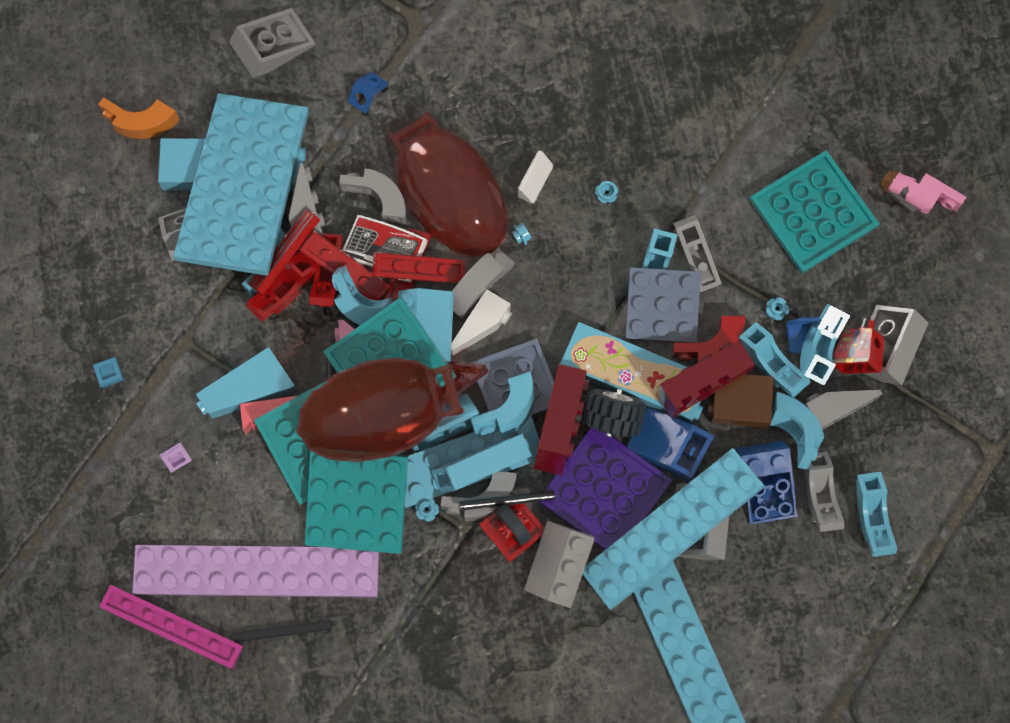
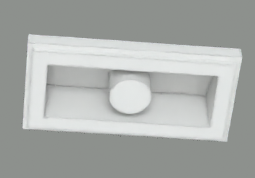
M540 150L534 157L518 187V197L532 204L535 202L553 168L551 161Z

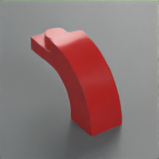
M320 233L342 250L343 235ZM318 264L319 267L315 272L310 293V305L334 306V299L338 291L332 283L333 274Z
M300 251L289 260L265 293H258L247 301L246 307L261 322L274 313L279 314L305 289L315 275L319 265Z
M721 316L717 335L707 342L674 343L672 358H678L679 361H691L692 358H696L697 364L708 354L714 355L719 352V349L726 343H736L739 341V336L742 335L745 316Z

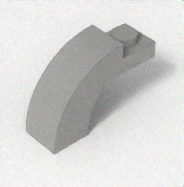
M366 168L364 177L356 173L340 175L339 184L341 191L363 193L375 197L383 207V222L406 225L407 217L404 199L400 190L391 179L380 172Z
M499 248L491 254L487 253L453 289V311L461 318L466 316L475 308L486 289L488 290L496 281L514 267L515 262Z
M828 451L817 453L815 461H811L808 469H804L807 497L813 522H817L820 532L844 529V519L835 495L833 465Z
M493 473L491 483L486 491L473 498L442 496L441 510H446V514L460 515L459 501L512 495L517 473ZM501 506L464 510L465 521L485 519Z

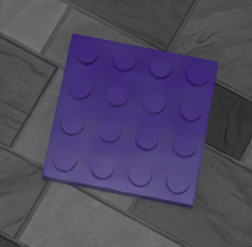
M591 428L572 453V457H569L566 461L563 474H557L545 491H555V500L541 501L539 503L574 529L593 535V542L606 550L646 518L670 485L672 479L612 436H607L606 433Z

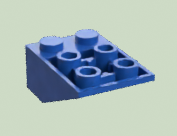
M647 408L640 434L632 436L627 448L641 458L689 483L714 436L690 423L677 418L671 419L669 415Z
M782 440L736 448L738 455L765 486L745 503L749 524L797 517L790 448Z

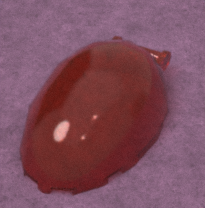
M428 111L424 113V117L399 132L389 134L391 142L399 152L396 162L399 190L410 213L425 231L431 234L432 238L438 242L440 241L455 253L473 258L493 253L505 238L508 215L502 190L482 155L465 138L449 129L440 128ZM428 124L430 125L429 128L416 133L414 136H412L409 140H407L405 143L401 145L400 141L417 132L418 130L422 129L423 127L427 126Z
M390 358L365 361L339 372L328 379L327 383L318 390L315 389L310 394L299 411L300 417L297 434L302 438L308 450L328 460L359 463L390 458L422 443L437 430L443 419L464 413L463 407H460L452 375L453 365H444L431 369L419 361ZM440 374L443 376L451 410L446 411L444 395L437 377Z

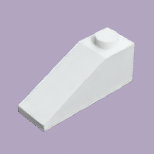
M486 289L451 343V355L458 354L498 330L501 324L506 325L512 315V312H510L511 304Z

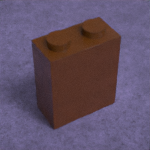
M745 374L712 394V402H708L707 416H711V424L768 428L771 424L773 377Z

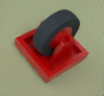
M525 504L503 505L479 524V527L509 563L538 541L545 529Z

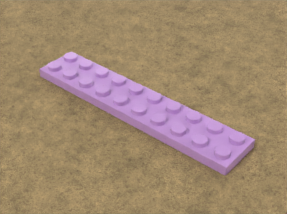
M135 545L133 594L378 597L379 552L328 547Z

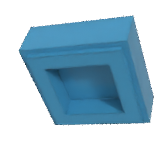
M116 357L93 365L101 388L124 380Z

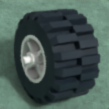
M593 389L588 391L581 420L589 427L606 433L607 436H611V434L625 437L637 436L641 431L647 405L637 397L622 393L621 389H617V391Z

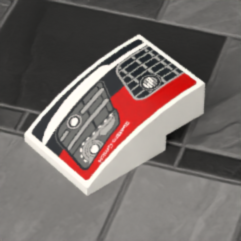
M357 215L343 251L373 272V253L422 256L428 240L391 224ZM398 279L411 283V280Z

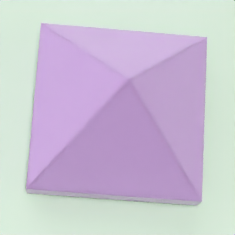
M181 442L160 454V457L171 473L192 461Z

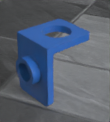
M373 72L367 73L355 81L348 103L363 113H367L374 95L386 88L388 82ZM357 93H362L365 96V104H360L356 100Z
M819 317L798 318L786 322L789 353H801L809 330V324L819 322Z

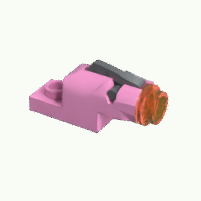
M890 169L880 184L885 188L884 191L889 196L899 202L909 212L919 210L922 213L928 214L936 201H939L944 208L957 212L966 199V196L927 173L921 182L917 183V179Z

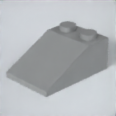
M292 8L237 26L229 41L252 78L275 70L316 44Z

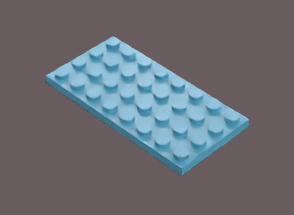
M218 93L173 255L175 261L268 276L309 114L308 107Z

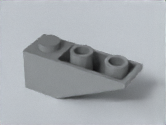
M299 163L288 214L289 221L292 227L302 212L307 210L320 219L313 229L320 234L322 233L321 227L325 226L322 212L317 213L315 204L319 203L316 191H311L308 182L313 181L309 167L304 168L303 163Z

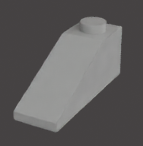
M693 215L673 223L691 271H701L700 292L721 285L720 277L697 217Z
M880 390L826 392L822 395L815 393L806 399L807 403L805 406L816 416L822 430L877 400L882 395V392Z

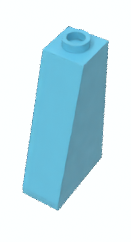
M268 347L198 392L196 395L200 401L196 404L203 415L209 413L213 419L241 410L240 404L277 399L293 394L297 390Z
M523 434L513 435L434 468L431 472L440 492L456 491L531 457L532 455L529 451L531 446Z

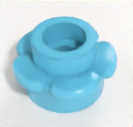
M604 181L597 186L595 193L598 195L600 202L612 203L617 199L618 188L614 183Z
M523 223L517 226L513 225L515 230L511 233L518 244L523 242L526 245L527 241L532 239Z
M772 298L767 302L766 313L770 318L781 320L788 314L789 306L786 305L784 299Z
M433 499L418 502L415 506L417 509L415 512L416 516L420 520L432 521L439 512V507ZM426 507L429 508L428 512L424 510Z

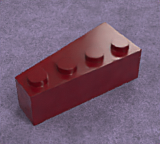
M740 341L734 344L728 342L716 354H708L696 365L689 366L678 375L662 382L659 385L656 396L672 419L750 372L755 364Z
M558 365L534 469L558 475L563 474L566 457H572L575 444L570 443L571 436H577L580 423L575 421L576 415H582L585 402L580 400L581 394H587L589 380H585L587 370Z

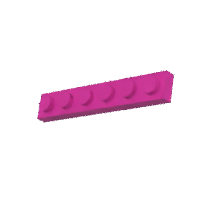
M110 585L99 606L108 612L230 669L234 668L243 649V646L112 585Z

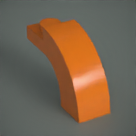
M104 97L98 104L103 112L101 115L112 122L111 124L117 133L135 139H146L161 135L180 120L174 109L158 99L151 107L141 112L125 111Z

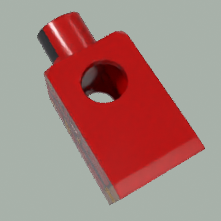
M863 318L861 319L859 329H846L843 332L832 357L833 362L836 364L835 368L842 374L881 373L885 341L874 330L875 322L873 320Z

